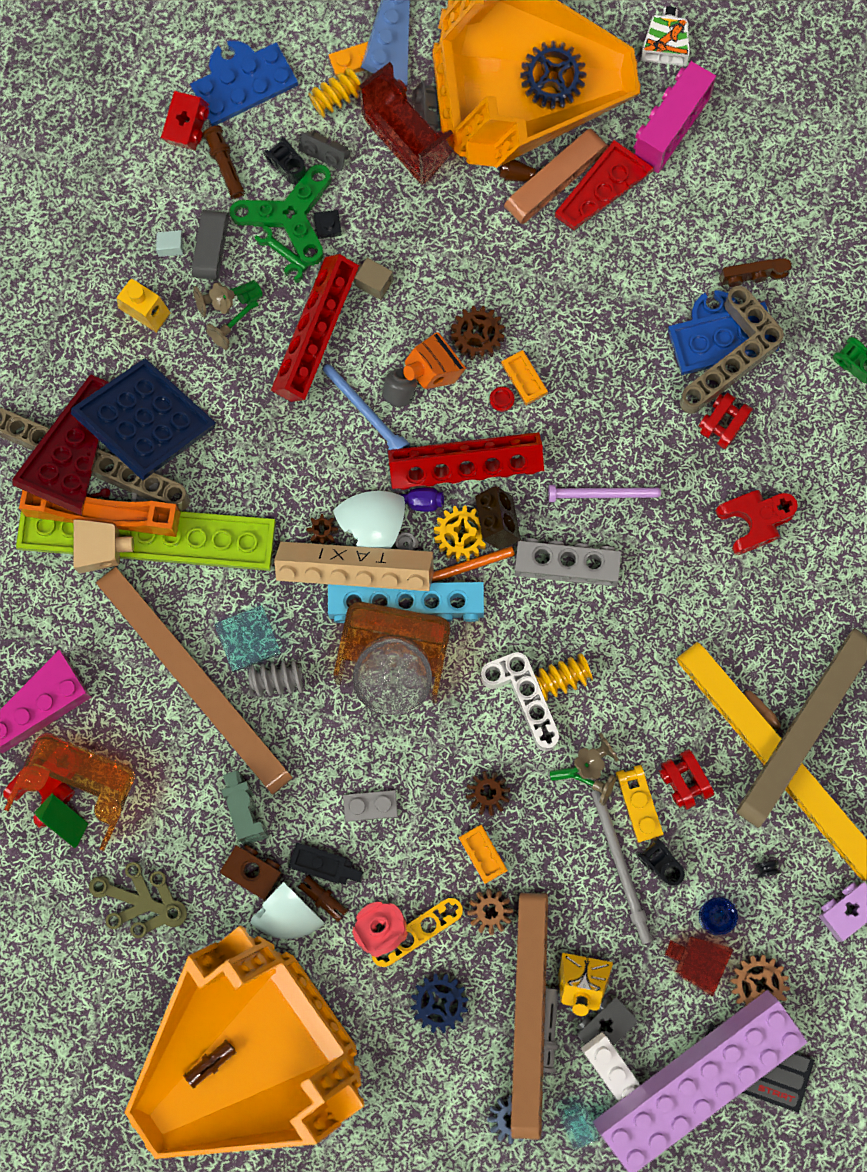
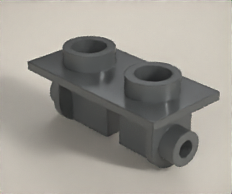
M423 80L412 93V103H414L415 109L412 123L415 126V135H419L423 130H426L427 134H435L438 129V112L429 111V108H437V90L433 85L426 86V80Z
M307 130L306 133H301L299 151L340 171L343 170L344 160H348L351 154L347 146H343L335 141L328 144L329 138L316 133L314 130Z

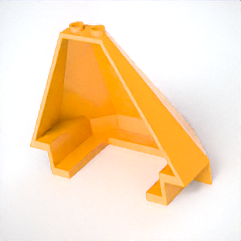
M448 0L447 9L442 8L438 25L442 32L439 43L434 42L432 51L442 138L444 143L453 146L452 150L459 156L465 157L468 164L498 168L640 94L641 85L638 79L634 48L558 0ZM552 41L556 42V48H560V44L564 42L565 51L573 47L572 56L576 54L581 55V58L576 63H585V68L579 70L587 73L586 78L580 79L585 82L584 88H578L581 92L579 97L571 94L574 98L573 103L570 104L564 99V108L560 107L559 102H556L555 109H551V102H547L546 107L542 108L541 99L534 104L532 101L535 94L529 97L526 96V92L530 87L522 88L521 86L522 82L528 80L520 78V73L526 71L521 68L522 63H529L526 55L531 54L535 56L533 54L534 47L542 51L541 45L544 42L548 48H551ZM557 57L546 58L554 64L564 61ZM540 63L533 70L535 83L540 81V78L544 75ZM571 67L562 76L567 88L573 82ZM549 71L548 78L556 80L558 73L556 71L554 73ZM552 86L541 89L551 94L560 93V91H557Z
M241 925L219 943L215 942L188 956L124 1112L131 1126L136 1129L147 1150L151 1152L155 1159L318 1144L339 1128L343 1121L365 1106L364 1099L358 1093V1088L362 1084L359 1067L354 1065L353 1057L357 1055V1049L351 1037L296 958L288 952L283 954L274 950V944L260 936L254 939L249 936L246 928ZM227 1040L237 1054L218 1068L219 1071L216 1074L211 1073L193 1089L183 1075L201 1062L202 1056L205 1054L209 1055Z

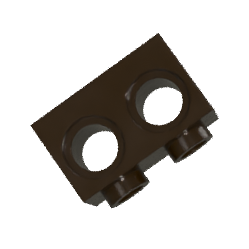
M494 486L476 495L475 499L482 540L498 550L521 541L513 496L498 486Z

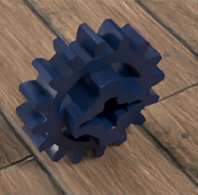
M434 974V981L430 982L425 977L424 987L416 985L419 994L411 995V998L417 1000V1004L412 1005L411 1009L418 1010V1014L414 1019H423L422 1028L429 1024L431 1025L432 1033L436 1031L437 1027H440L442 1033H445L446 1026L449 1025L454 1030L456 1029L454 1023L456 1020L459 1022L464 1021L460 1014L461 1012H468V1009L463 1007V1003L469 1001V999L461 996V993L465 991L464 987L459 989L455 987L458 983L457 979L450 983L448 982V975L445 974L443 980H439L438 975ZM435 985H445L451 988L452 991L447 994L438 992ZM427 991L430 996L427 1006L422 1008V997ZM432 992H435L436 996L440 999H447V1002L444 1004L447 1015L439 1008H433L432 1005L435 1003V997ZM458 999L457 1011L452 1016L449 1011L451 1002ZM431 1014L441 1015L445 1022H434L428 1016Z

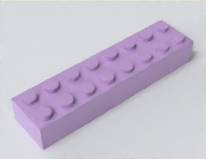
M766 990L592 1122L628 1172H637L808 1042L781 1003Z

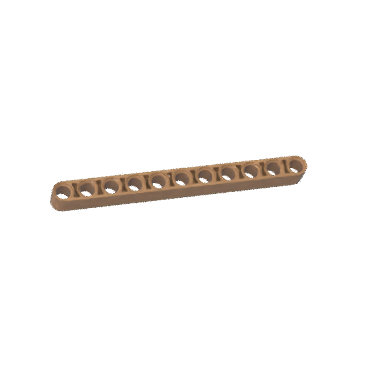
M116 566L95 582L272 795L293 779Z

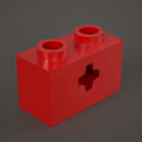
M174 91L161 139L168 144L196 151L197 145L202 140L201 130L203 123L209 115V104L201 97Z

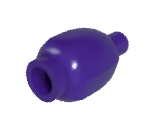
M433 487L414 488L408 494H399L404 497L405 504L415 511L432 512L438 507L444 506V493L438 492Z

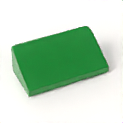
M53 793L34 812L41 822L73 848L78 846L89 824Z

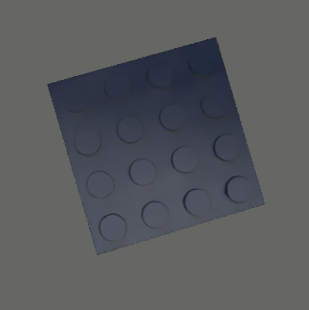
M146 358L72 407L71 414L143 481L213 430L216 424L213 419Z

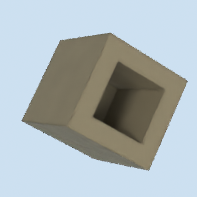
M366 258L363 264H359L354 278L357 288L382 300L394 281L393 271L369 258Z

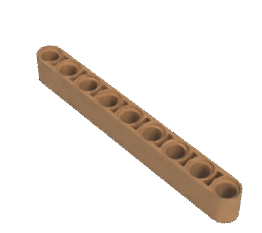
M520 893L511 1113L512 1139L540 1140L542 1132L548 932L547 893Z

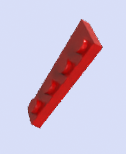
M614 140L557 209L554 217L572 230H576L652 173L654 167Z

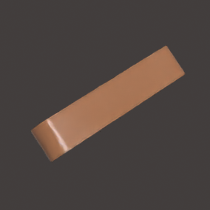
M588 129L511 195L504 207L520 224L526 223L594 164L609 147L608 144L592 129Z

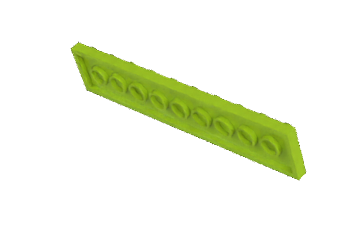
M180 511L177 537L119 529L120 537L133 536L134 551L120 552V559L271 571L276 526L275 519ZM21 512L16 549L74 555V523L25 517Z

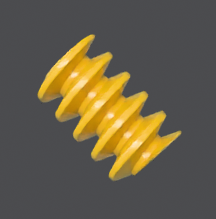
M347 68L345 75L341 72L338 73L337 80L331 77L329 85L322 82L320 89L314 87L312 88V95L310 93L308 95L316 111L325 118L326 108L333 113V104L342 108V99L348 104L351 103L349 95L352 94L358 99V90L363 92V87L351 68Z
M581 653L577 655V662L572 657H569L567 659V666L563 661H558V670L554 665L550 664L548 665V673L543 668H539L538 677L535 675L545 701H548V692H551L556 698L558 697L559 688L567 694L568 685L577 690L578 681L584 687L587 686V678L590 677L593 681L589 665Z

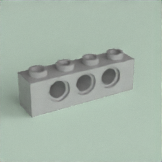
M524 538L523 541H518L514 576L617 587L621 551H615V548L610 546H601L600 549L590 548V545L577 543L574 546H565L561 541H549V544L539 543L537 539ZM538 554H545L548 556L549 561L545 564H540L535 560V557ZM569 556L573 558L575 564L570 567L564 566L561 563V559ZM590 559H595L600 563V567L598 569H590L586 562Z

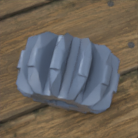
M508 1095V1105L504 1104L502 1098H498L497 1101L501 1109L499 1110L495 1106L490 1107V1110L497 1114V1117L489 1116L487 1121L491 1123L497 1122V1125L490 1128V1132L495 1133L501 1129L498 1135L499 1141H502L505 1134H508V1142L513 1144L514 1139L511 1136V1127L505 1125L506 1120L503 1118L507 1112L509 1115L512 1112V1095Z

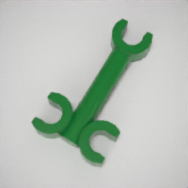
M264 226L263 231L268 236L261 239L256 235L254 237L256 243L260 246L268 245L292 263L285 267L284 273L288 276L291 271H297L298 274L294 277V282L299 283L303 278V272L309 266L304 265L299 256L276 240L268 226Z

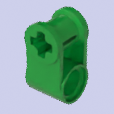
M849 337L843 349L833 355V360L841 368L867 384V371L864 369V366H867V348L858 339Z

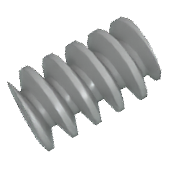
M292 660L290 668H287L285 662L282 661L280 669H277L273 662L268 671L264 664L260 665L259 672H256L254 665H250L248 679L251 698L254 690L258 697H262L264 689L269 696L273 695L275 688L279 695H283L285 687L290 694H293L295 686H297L300 693H303L302 669L297 666L295 660Z

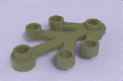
M131 862L125 867V874L132 879L138 895L111 886V882L102 876L93 878L89 884V891L94 897L104 898L110 896L135 905L121 913L109 914L105 922L110 929H119L123 923L148 911L160 914L145 923L135 922L130 928V933L135 938H143L148 932L164 924L169 927L181 926L187 918L185 905L173 899L166 884L167 877L160 871H155L151 874L150 883L152 886L157 887L163 904L153 901L142 876V867L138 863ZM132 866H137L138 873L132 876L129 873V869ZM158 874L162 875V883L155 884L154 877ZM98 882H102L104 885L103 890L100 892L95 890V885ZM171 909L178 911V916L175 919L169 917ZM113 916L119 919L116 926L110 924V919ZM138 925H141L144 929L141 935L135 934V928Z

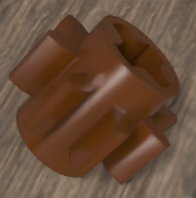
M323 514L317 520L311 518L312 528H306L308 534H314L310 539L311 543L313 544L316 541H319L321 544H325L328 541L335 543L333 534L339 533L337 527H331L335 522L334 518L327 520ZM321 526L326 527L324 535L319 534Z

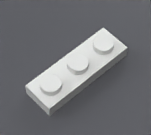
M603 1032L580 1048L618 1102L640 1086Z

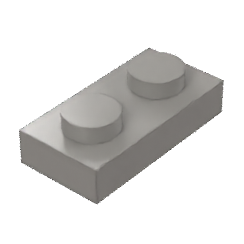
M395 790L343 795L345 822L398 817Z

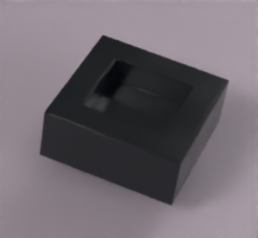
M338 210L314 213L318 239L342 236Z

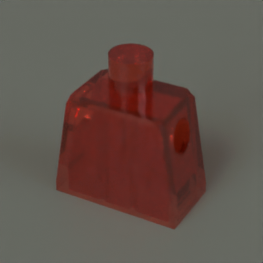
M689 937L685 946L670 940L664 955L678 961L673 971L675 974L705 995L713 997L734 949Z

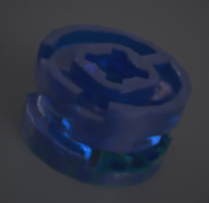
M715 897L706 901L701 906L698 914L701 927L707 933L714 936L725 935L731 932L738 921V911L735 905L723 897Z

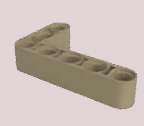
M735 286L729 291L725 301V309L749 338L683 390L680 407L686 413L694 414L700 411L773 354L783 340L784 333L782 328L751 292L743 286ZM738 297L742 299L743 304H735L732 298ZM755 316L760 322L752 323L748 317ZM765 335L774 336L776 342H768L765 339ZM753 350L757 356L751 358L746 355L745 351ZM734 365L737 368V372L731 373L727 371L725 366ZM714 380L717 382L718 387L710 388L707 386L706 381ZM694 395L698 398L699 402L690 403L687 401L686 396Z

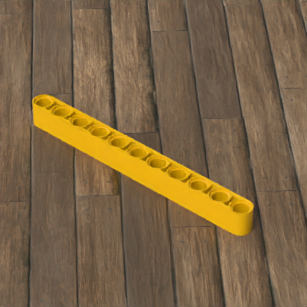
M694 643L676 658L678 664L765 766L781 741L780 736L700 643ZM801 763L785 791L861 880L866 881L867 839L803 763Z

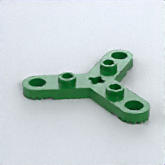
M321 164L310 167L285 201L238 200L234 202L229 210L232 221L237 226L249 225L254 227L284 228L301 262L307 266L318 265L324 258V251L306 216L321 198L322 193L330 186L332 182L330 170ZM316 173L325 174V178L322 181L317 182L312 179ZM240 208H245L249 211L244 217L236 216L237 210ZM290 211L295 213L292 218L287 217ZM308 248L318 251L314 257L305 256L306 250H309Z

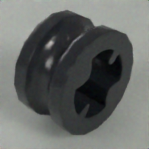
M774 860L756 864L755 868L759 870L757 877L763 878L781 874V870L777 869L779 861Z

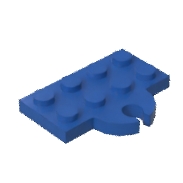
M227 41L229 50L235 53L234 57L229 60L222 58V49L219 45L214 49L209 62L211 74L190 83L195 96L201 97L209 104L207 119L211 126H216L298 86V81L277 42L254 52L249 45L241 41Z
M720 290L714 291V299L720 305L717 309H710L706 305V293L702 294L694 303L691 321L668 326V333L681 376L713 367L749 338L725 309L728 293ZM732 298V301L739 305L738 301ZM765 302L760 303V304L765 308V310L768 312L766 303H765ZM755 316L748 317L752 323L760 322ZM765 335V339L768 342H776L774 336ZM753 350L745 351L746 355L751 358L757 356Z

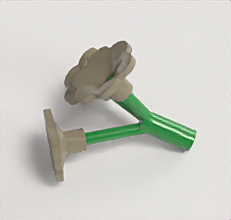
M599 733L598 735L601 740L599 748L590 750L587 748L580 749L578 757L574 760L575 766L550 771L551 781L574 778L593 787V790L601 793L599 803L604 806L613 791L616 777L611 775L605 783L596 780L600 778L601 770L605 767V763L601 758L608 755L615 762L619 761L603 734Z

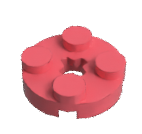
M373 902L365 906L356 916L357 922L352 931L354 939L362 950L374 957H379L393 951L407 938L406 919L400 909L392 903L389 905L382 902ZM377 924L386 925L382 932L374 933L377 930Z

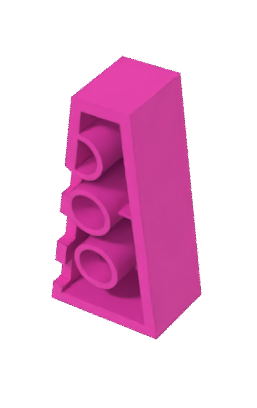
M58 650L0 709L1 753L8 751L92 698L67 656L62 651Z

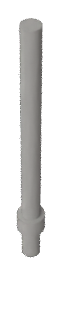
M594 790L591 794L632 913L629 915L632 925H636L642 945L650 943L652 939L646 924L648 919L645 910L641 909L607 805L603 806L599 803L601 793Z

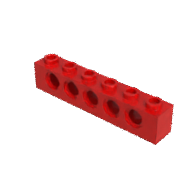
M336 254L324 258L271 388L272 392L290 402L306 399L359 268L358 264L343 255Z
M539 432L388 450L392 489L399 488L405 490L423 485L430 487L448 482L456 484L465 480L474 479L481 481L490 477L499 476L506 478L515 474L525 473L531 475L544 471L543 446ZM515 455H521L520 458H512ZM490 458H496L492 462L487 461ZM464 461H470V462H471V463L466 464V465L461 464V463L464 462ZM439 464H445L444 467H436ZM414 467H419V468H420L419 470H416V471L411 470V469L414 468Z

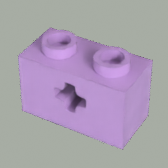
M855 882L851 883L842 890L844 894L842 898L837 902L833 898L821 907L824 912L818 917L838 942L846 940L867 923V885L865 882L858 885ZM853 905L855 907L852 910L854 915L845 914L847 906Z

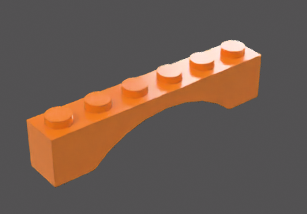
M22 490L19 509L25 517L74 523V520L110 523L116 525L120 530L177 537L181 514L178 506L171 503L156 501L124 502L86 497L81 516Z

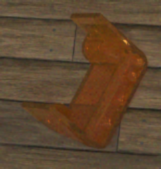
M365 602L353 603L348 608L333 673L335 684L341 685L346 661L360 662L368 656L370 645L421 654L419 660L421 671L427 676L435 677L432 703L437 704L450 637L448 621L439 616Z
M52 733L40 735L25 761L4 810L9 812L20 788L32 792L38 791L45 785L48 776L98 797L94 807L95 815L100 821L109 824L99 848L104 851L134 783L135 775L133 770L128 765Z

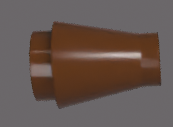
M516 159L501 165L499 177L504 178V181L527 182L536 174V168L530 167Z

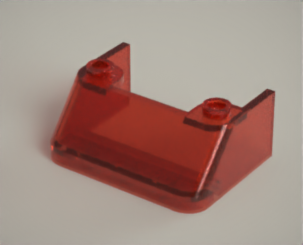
M389 62L359 85L362 116L368 126L421 185H424L435 175L454 151L453 132L451 130L444 133L442 131L435 132L407 101V87L400 79L396 80L394 78L393 65Z

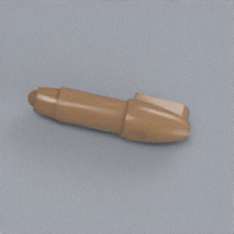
M746 690V698L773 729H779L781 724L773 711L756 694Z

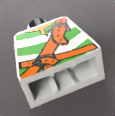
M667 6L663 9V16H653L644 42L641 61L687 66L689 57L688 23L684 18H677L678 9L676 7Z

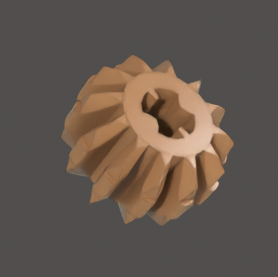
M487 889V898L484 899L482 893L478 892L476 895L481 902L477 903L474 900L469 902L477 910H469L467 912L468 916L477 915L478 917L471 921V925L475 926L481 922L482 924L478 930L480 933H483L486 925L489 926V935L494 934V925L497 926L500 932H503L504 928L500 921L502 920L506 924L511 923V920L503 916V914L513 913L512 908L503 909V906L510 902L509 898L500 902L498 900L502 892L498 891L495 898H491L492 891ZM489 905H494L495 912L498 915L496 918L491 916V919L485 918L486 913L483 911V908L485 906L489 908Z

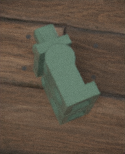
M238 770L224 774L223 777L227 788L221 791L223 798L227 801L238 841L243 845H248L269 838L266 827L261 821H256L254 814L256 805L251 796H254L252 787L247 781L244 782L243 775Z

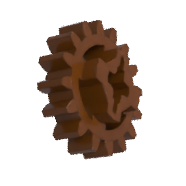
M472 306L469 313L463 309V317L456 315L455 322L457 324L451 325V331L454 332L451 334V341H456L454 344L455 350L462 348L461 356L464 357L469 353L471 360H474L475 356L479 355L482 361L486 353L493 357V349L500 350L501 344L499 342H504L505 335L501 334L505 332V326L499 325L501 317L494 318L493 309L486 313L485 306H482L480 311H477L475 306ZM466 325L467 331L461 336L462 328ZM494 330L495 335L490 342L488 335Z

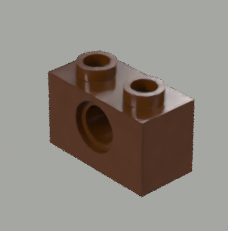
M246 844L243 848L236 845L219 873L266 901L284 875L278 871L281 866L269 858L265 862L256 857L258 852ZM251 864H257L260 868L259 875L256 878H248L246 874L247 868Z

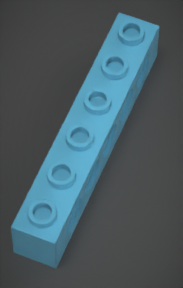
M483 582L431 583L430 591L328 584L329 619H334L335 623H349V619H360L362 623H373L375 619H386V622L398 623L401 622V618H411L412 622H426L427 618H437V621L449 622L453 621V618H463L465 622L479 621V618H484ZM459 597L465 601V604L461 608H454L450 604L451 601ZM383 598L388 603L385 608L377 609L373 606L375 600ZM404 598H409L413 601V605L408 609H403L399 606L400 601ZM429 598H436L439 601V605L436 608L430 609L425 606V602ZM359 599L362 604L358 609H350L348 607L349 601Z

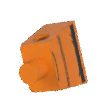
M436 332L412 350L405 360L406 366L403 369V373L406 379H416L422 388L430 389L454 384L466 370V367L441 334Z

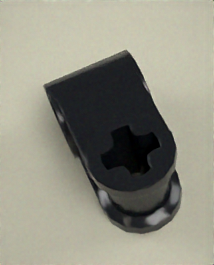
M281 137L279 143L270 150L263 151L267 161L289 183L297 185L305 176L307 171L303 158L284 137ZM293 168H300V169H299L298 171H296V172H291V171H290V170L293 169Z
M655 837L653 839L654 843L642 853L638 852L636 856L665 887L676 888L684 880V868L673 857L664 843ZM656 851H658V853H657L654 857H652V858L650 859V857H651ZM673 868L677 870L679 880L676 882L668 881L665 877L667 869Z

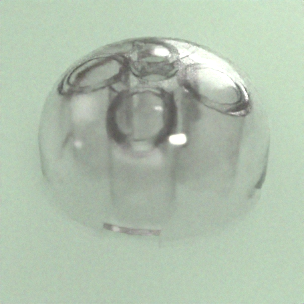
M387 635L374 639L361 650L355 661L353 670L355 692L360 701L375 713L380 715L408 714L417 709L430 692L432 683L430 660L425 651L409 638L399 635Z

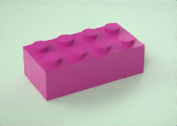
M692 61L686 69L684 67L680 69L675 78L677 82L673 88L669 86L662 97L664 101L660 106L656 105L649 115L650 121L646 126L642 125L635 136L637 138L633 147L635 155L654 167L653 171L658 174L712 95L716 75Z

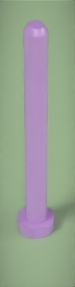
M548 485L549 502H556V499L658 498L661 496V489L658 487L556 488L555 485Z

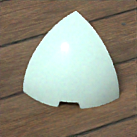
M369 491L346 499L333 512L342 530L353 534L354 538L358 540L356 543L358 547L391 549L402 526L405 501L403 496L393 492Z
M284 882L263 903V907L250 921L261 932L281 939H294L309 935L325 924Z

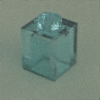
M576 1104L563 1110L565 1115L560 1117L574 1150L599 1140V1136L585 1106L580 1108Z

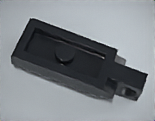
M297 842L288 866L289 869L346 885L348 879L361 883L364 875L362 871L352 869L353 862L347 860V858Z

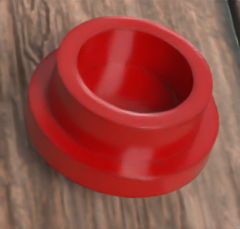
M497 387L491 392L489 400L493 409L505 412L512 408L515 397L509 388Z

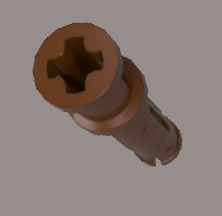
M218 125L212 126L202 132V137L209 145L210 157L216 160L231 199L235 200L243 197L245 190L230 158L231 148L223 138L222 127Z

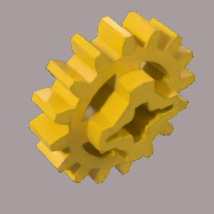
M464 505L462 511H458L457 507L453 506V513L450 514L445 510V519L437 518V523L440 527H434V533L438 534V536L434 537L435 543H441L438 547L439 552L447 550L446 558L449 559L452 555H456V562H459L461 556H465V559L470 561V554L473 553L478 557V548L486 549V544L482 540L479 516L476 517L477 509L474 508L471 512H467V506ZM458 519L455 523L449 524L450 522ZM468 520L473 522L476 525V527H472L468 523ZM462 525H464L465 533L461 538V542H459L458 534L462 529ZM445 538H447L448 540H452V542L455 544V547L451 546ZM474 543L472 546L465 548L468 544Z

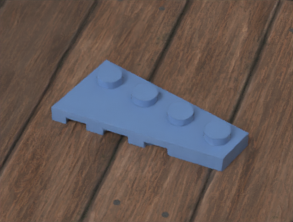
M381 0L361 68L400 87H405L408 81L410 0Z

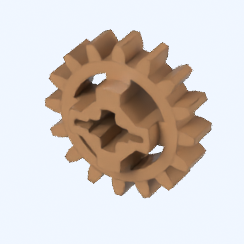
M760 955L758 961H756L754 956H749V964L741 960L739 963L742 969H733L737 978L730 979V983L736 984V988L730 991L731 994H738L739 996L735 1001L736 1004L744 1002L746 1006L764 993L766 990L756 991L757 985L752 981L763 979L762 984L766 986L765 988L777 1000L786 1001L787 998L782 993L783 991H789L790 987L785 986L783 983L789 979V976H781L780 974L784 967H774L776 961L774 958L770 959L767 963L765 955ZM756 966L763 967L758 974L747 972ZM773 974L777 981V988L773 986L771 980ZM742 981L747 984L749 991L747 997L743 992Z

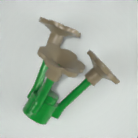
M252 280L236 288L228 289L226 286H222L221 283L216 282L213 284V289H210L209 294L206 295L201 294L197 286L193 287V295L202 317H206V305L212 303L215 310H220L222 314L229 312V308L233 306L232 299L237 296L242 304H247L227 325L224 324L221 328L214 327L212 324L206 326V332L213 342L224 350L229 349L230 342L226 336L231 332L230 329L251 309L257 307V300L263 296L259 284Z

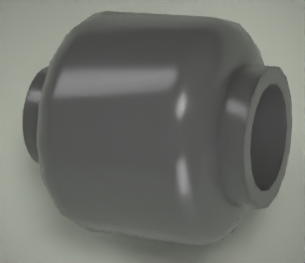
M401 368L389 372L384 380L383 398L393 407L399 408L411 404L415 397L417 380L406 379Z

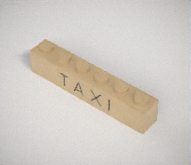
M280 541L274 559L276 581L430 591L434 574L433 552Z

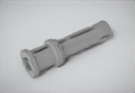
M546 988L543 1072L556 1073L554 1059L558 1045L555 1042L559 990Z

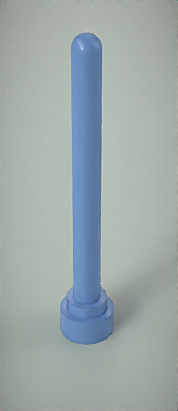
M330 364L324 365L323 372L388 442V450L410 447V443L403 436L395 435Z

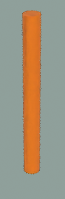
M510 546L471 559L470 561L435 571L432 583L515 556L514 550Z

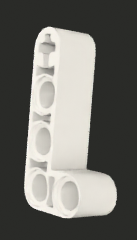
M515 652L484 665L481 672V680L484 686L496 689L511 683L536 746L542 751L554 749L558 743L559 733L528 658L522 653ZM515 660L521 661L524 664V669L520 672H515L510 668V663ZM489 670H496L499 672L500 678L492 682L485 675ZM523 684H530L534 688V693L530 696H525L521 694L519 688ZM533 708H540L544 712V717L540 720H534L529 712ZM546 722L549 723L544 728L547 735H553L550 744L540 740L543 736L540 726Z

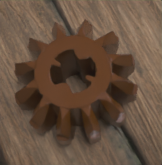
M483 771L482 781L478 776H473L477 786L467 784V789L475 793L467 794L466 799H476L471 803L470 808L475 809L480 805L479 815H483L485 808H489V815L494 816V806L500 812L504 810L499 801L507 804L510 801L508 797L501 795L510 793V788H501L506 783L505 778L496 782L497 772H493L492 778L488 779L487 771ZM486 787H489L490 791H495L496 795H492L491 800H487L486 796H481L480 794L484 792Z

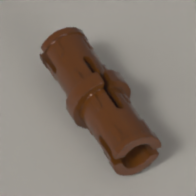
M308 875L303 881L310 887L303 882L298 888L316 902L315 906L318 909L321 907L339 923L343 916L348 913L349 909L337 901L329 889L325 890Z
M225 1040L224 1043L209 1055L205 1054L202 1056V1061L183 1076L194 1089L211 1073L216 1074L219 1071L218 1068L233 1055L237 1054V1052Z

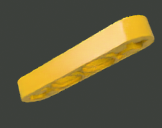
M454 898L445 899L407 924V932L411 933L414 937L413 945L409 948H403L399 945L397 948L402 953L396 956V952L393 951L388 955L390 959L388 962L384 960L378 961L377 957L372 956L373 962L380 967H388L458 921L463 913L461 903ZM447 903H450L451 906L456 904L458 906L456 910L457 916L452 918L451 915H447L443 918L447 923L441 926L439 918L433 912L439 910V914H442L446 911L445 905ZM427 917H431L436 921V929L431 933H426L421 928L422 920Z

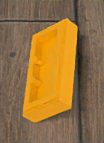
M523 350L501 361L503 369L526 406L548 394L546 387Z
M482 824L458 837L484 884L508 871Z

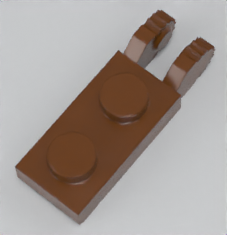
M778 258L724 267L719 277L721 286L735 287L749 280H753L754 283L763 282L768 277L780 280L788 276L792 263L789 259Z

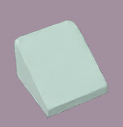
M181 230L157 232L156 251L159 257L183 255Z

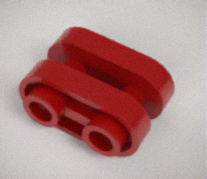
M728 392L725 396L722 394L718 396L712 406L715 408L711 416L706 414L698 426L702 428L700 434L708 439L713 433L719 436L720 439L717 445L725 450L753 411V408L745 403L740 409L734 406L736 397ZM728 413L734 418L727 429L719 424Z
M690 749L679 754L682 762L675 765L669 759L661 763L662 769L659 770L666 785L670 783L675 792L672 794L676 805L678 808L684 807L685 810L696 806L694 797L700 794L704 800L715 795L711 784ZM686 771L694 783L690 788L687 787L681 776Z

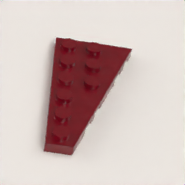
M92 374L89 375L13 477V486L82 516L100 440L71 414L72 407L109 383L108 381Z

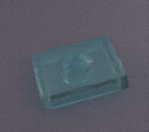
M263 605L214 624L233 673L281 654Z

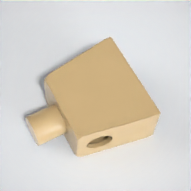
M74 520V569L78 573L118 566L120 563V552L134 551L133 536L120 537L119 529L116 525Z

